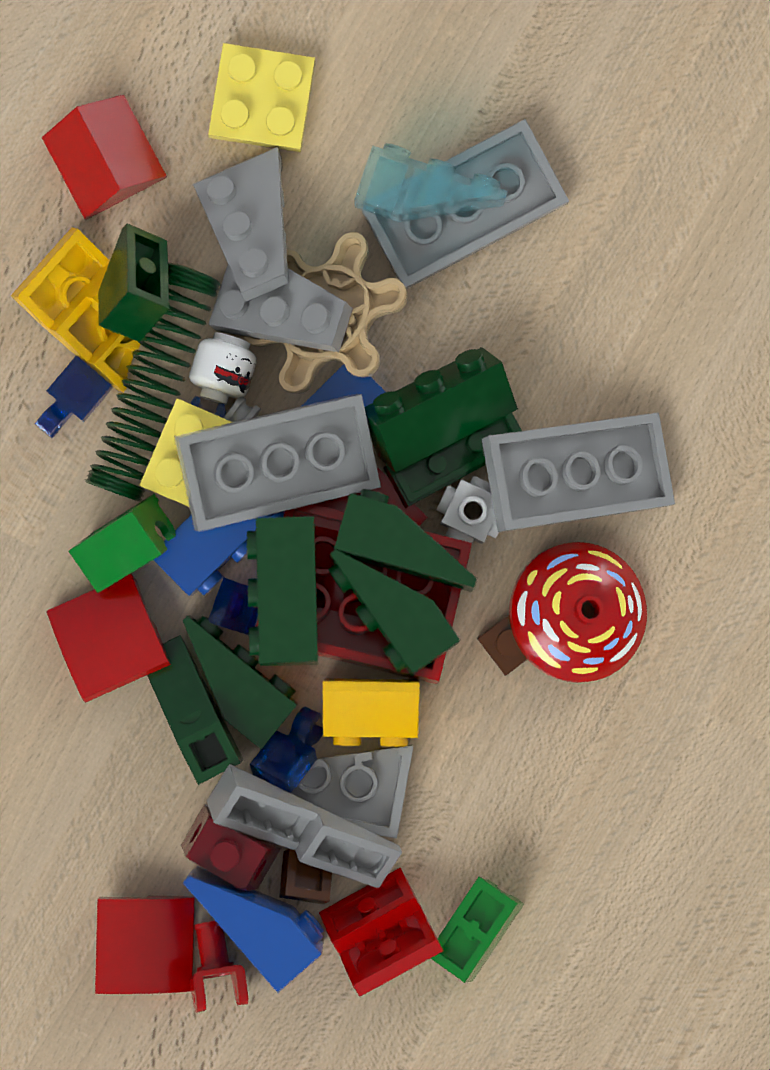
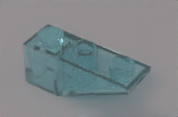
M385 143L383 149L372 146L354 199L355 208L397 222L500 207L504 205L508 191L500 189L501 183L489 176L474 174L473 179L456 174V167L447 162L429 159L428 164L411 159V152L409 150Z

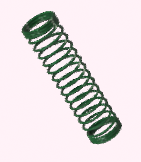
M168 262V280L170 285L191 289L211 297L217 296L216 291L221 286L218 280L191 268ZM169 288V294H171L169 295V300L188 304L206 311L212 310L211 307L185 297ZM170 305L168 311L165 313L167 315L182 318L201 325H206V322L204 320L189 315ZM163 318L159 320L163 324L156 323L154 325L156 328L172 331L198 340L201 339L200 335ZM153 329L149 333L160 339L145 336L139 343L155 353L140 350L132 352L134 358L152 368L133 364L126 366L130 373L149 383L133 379L121 380L125 387L144 397L126 393L116 394L118 400L141 412L119 407L111 408L113 414L138 427L113 421L106 423L107 427L112 431L135 442L112 436L101 437L102 441L107 445L132 457L105 450L95 451L100 458L129 472L92 464L90 465L92 470L88 471V479H85L88 484L138 502L142 501L141 497L146 492L144 488L128 483L105 471L142 480L144 473L110 457L148 466L150 460L113 442L154 452L156 446L117 427L160 438L162 432L122 413L166 424L168 419L125 398L172 410L174 405L130 384L179 396L181 395L179 391L157 382L136 370L157 374L181 382L186 381L185 377L162 368L139 355L156 358L187 368L191 367L190 363L165 353L144 341L166 345L192 354L196 353L195 349L170 339Z

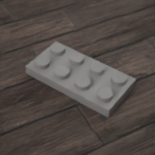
M526 119L361 205L360 209L396 277L408 289L567 205L569 199Z
M362 394L348 395L174 436L194 530L198 532L347 496L350 493H359L362 489L372 490L381 487Z
M659 413L505 433L482 438L498 532L675 505Z

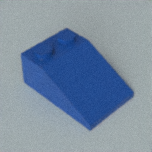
M199 866L194 868L183 881V884L277 993L322 955L324 944L322 933L324 929L308 910L300 914L293 905L257 890L243 891Z

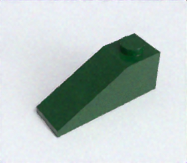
M362 489L360 496L350 493L334 550H338L358 561L461 590L473 591L477 578L395 505L388 504L389 496L367 489Z

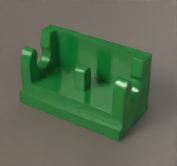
M155 493L101 526L68 551L97 593L168 550L162 537L156 532L155 526L160 529L167 541L176 537L175 529L159 506V499Z
M479 876L437 938L443 952L430 959L464 983L473 982L524 903L516 897L503 892L492 881Z

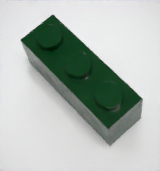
M483 347L462 352L456 357L455 361L438 370H429L421 373L415 378L414 382L397 391L382 393L374 399L373 403L364 407L371 441L377 457L395 473L518 409L502 361Z
M314 516L256 518V530L247 531V558L257 559V578L248 579L249 607H258V626L249 627L250 655H259L260 666L318 665Z

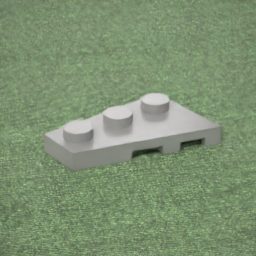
M278 147L193 184L245 302L289 283L286 233L283 220L282 156Z
M227 265L209 325L219 332L339 353L353 308L344 300L289 268L288 284L245 302L229 265Z
M414 745L266 766L264 781L374 834L397 838Z

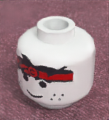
M218 332L214 333L213 338L200 341L189 378L194 385L202 388L201 398L227 405L229 397L239 398L247 394L257 364L256 356L249 350V342Z

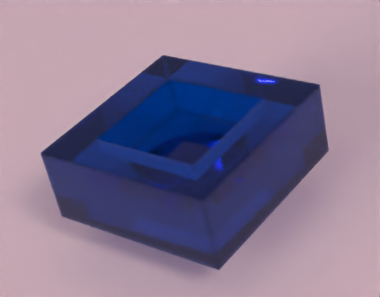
M223 577L208 620L215 625L249 635V627L255 626L258 618V607H249L248 585Z

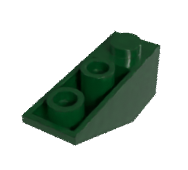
M338 550L330 553V559L334 564L328 569L330 575L343 593L351 589L361 605L355 608V611L370 632L378 628L389 644L382 648L397 672L406 668L412 676L459 644L461 640L433 600Z
M202 614L198 620L191 615H187L183 620L184 626L224 720L262 749L299 704L291 698L296 690L277 674H274L270 680L255 668L259 664V660L254 655H250V652L240 644L233 650L220 640L219 637L224 631Z
M179 635L163 643L171 665L147 676L174 738L199 785L225 772L229 764L236 766L242 763L244 759L182 636Z

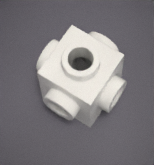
M473 476L470 483L461 479L457 489L449 485L447 486L436 510L444 514L440 524L448 528L445 536L471 542L472 544L474 540L481 544L484 543L487 535L496 538L499 532L497 530L489 482ZM469 502L478 503L482 508L480 518L476 520L468 519L464 514L465 505Z

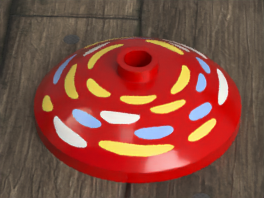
M570 542L541 552L519 574L510 599V623L517 645L524 656L537 669L558 680L581 683L596 681L612 675L626 665L633 657L645 633L647 605L639 579L621 557L609 549L596 544ZM585 601L590 602L594 607V615L590 619L582 614L581 608Z

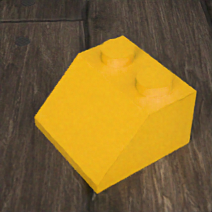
M325 678L323 680V737H333V745L360 746L361 737H380V746H408V738H418L419 680Z

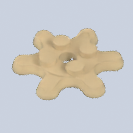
M350 232L339 238L331 258L320 266L312 267L306 265L296 251L287 250V264L290 270L344 300L353 308L339 353L244 336V339L253 346L265 347L275 343L285 345L287 359L280 371L279 381L283 389L289 393L302 394L307 392L312 387L319 369L330 361L337 360L343 362L346 369L352 375L358 377H369L378 370L379 353L368 341V331L373 322L379 317L396 313L404 308L407 302V291L405 285L395 278H386L375 283L366 282L362 278L361 272L368 258L369 249L368 242L359 233Z

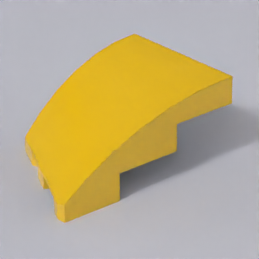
M71 227L12 293L11 297L88 367L119 392L124 393L127 387L123 385L121 380L128 379L129 371L126 366L131 365L133 359L132 352L139 350L140 343L99 326L98 291L110 260L78 228Z

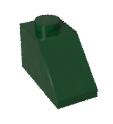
M126 223L121 230L98 291L99 326L140 342L169 309L167 240Z

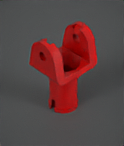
M216 921L195 924L194 929L197 934L201 967L197 968V972L189 980L195 1012L199 1013L206 1010L203 979L231 975L237 1005H248L245 969L241 965H234V962H229L224 930Z

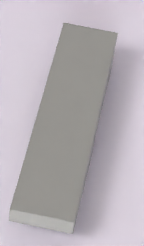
M231 764L228 765L207 799L214 823L296 851L299 862L376 888L381 886L402 854L399 845Z

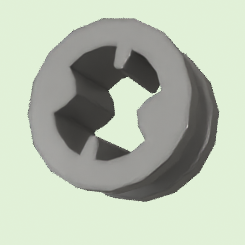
M239 397L224 419L237 422L258 416L261 408L256 405L249 407L246 405V398Z

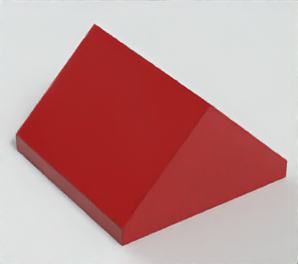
M124 94L75 107L42 136L50 155L85 220L167 178Z

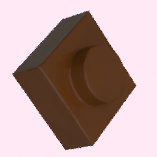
M510 614L477 638L505 676L528 660L514 638Z
M290 848L283 852L279 898L318 904L330 902L332 872L299 862L295 850Z

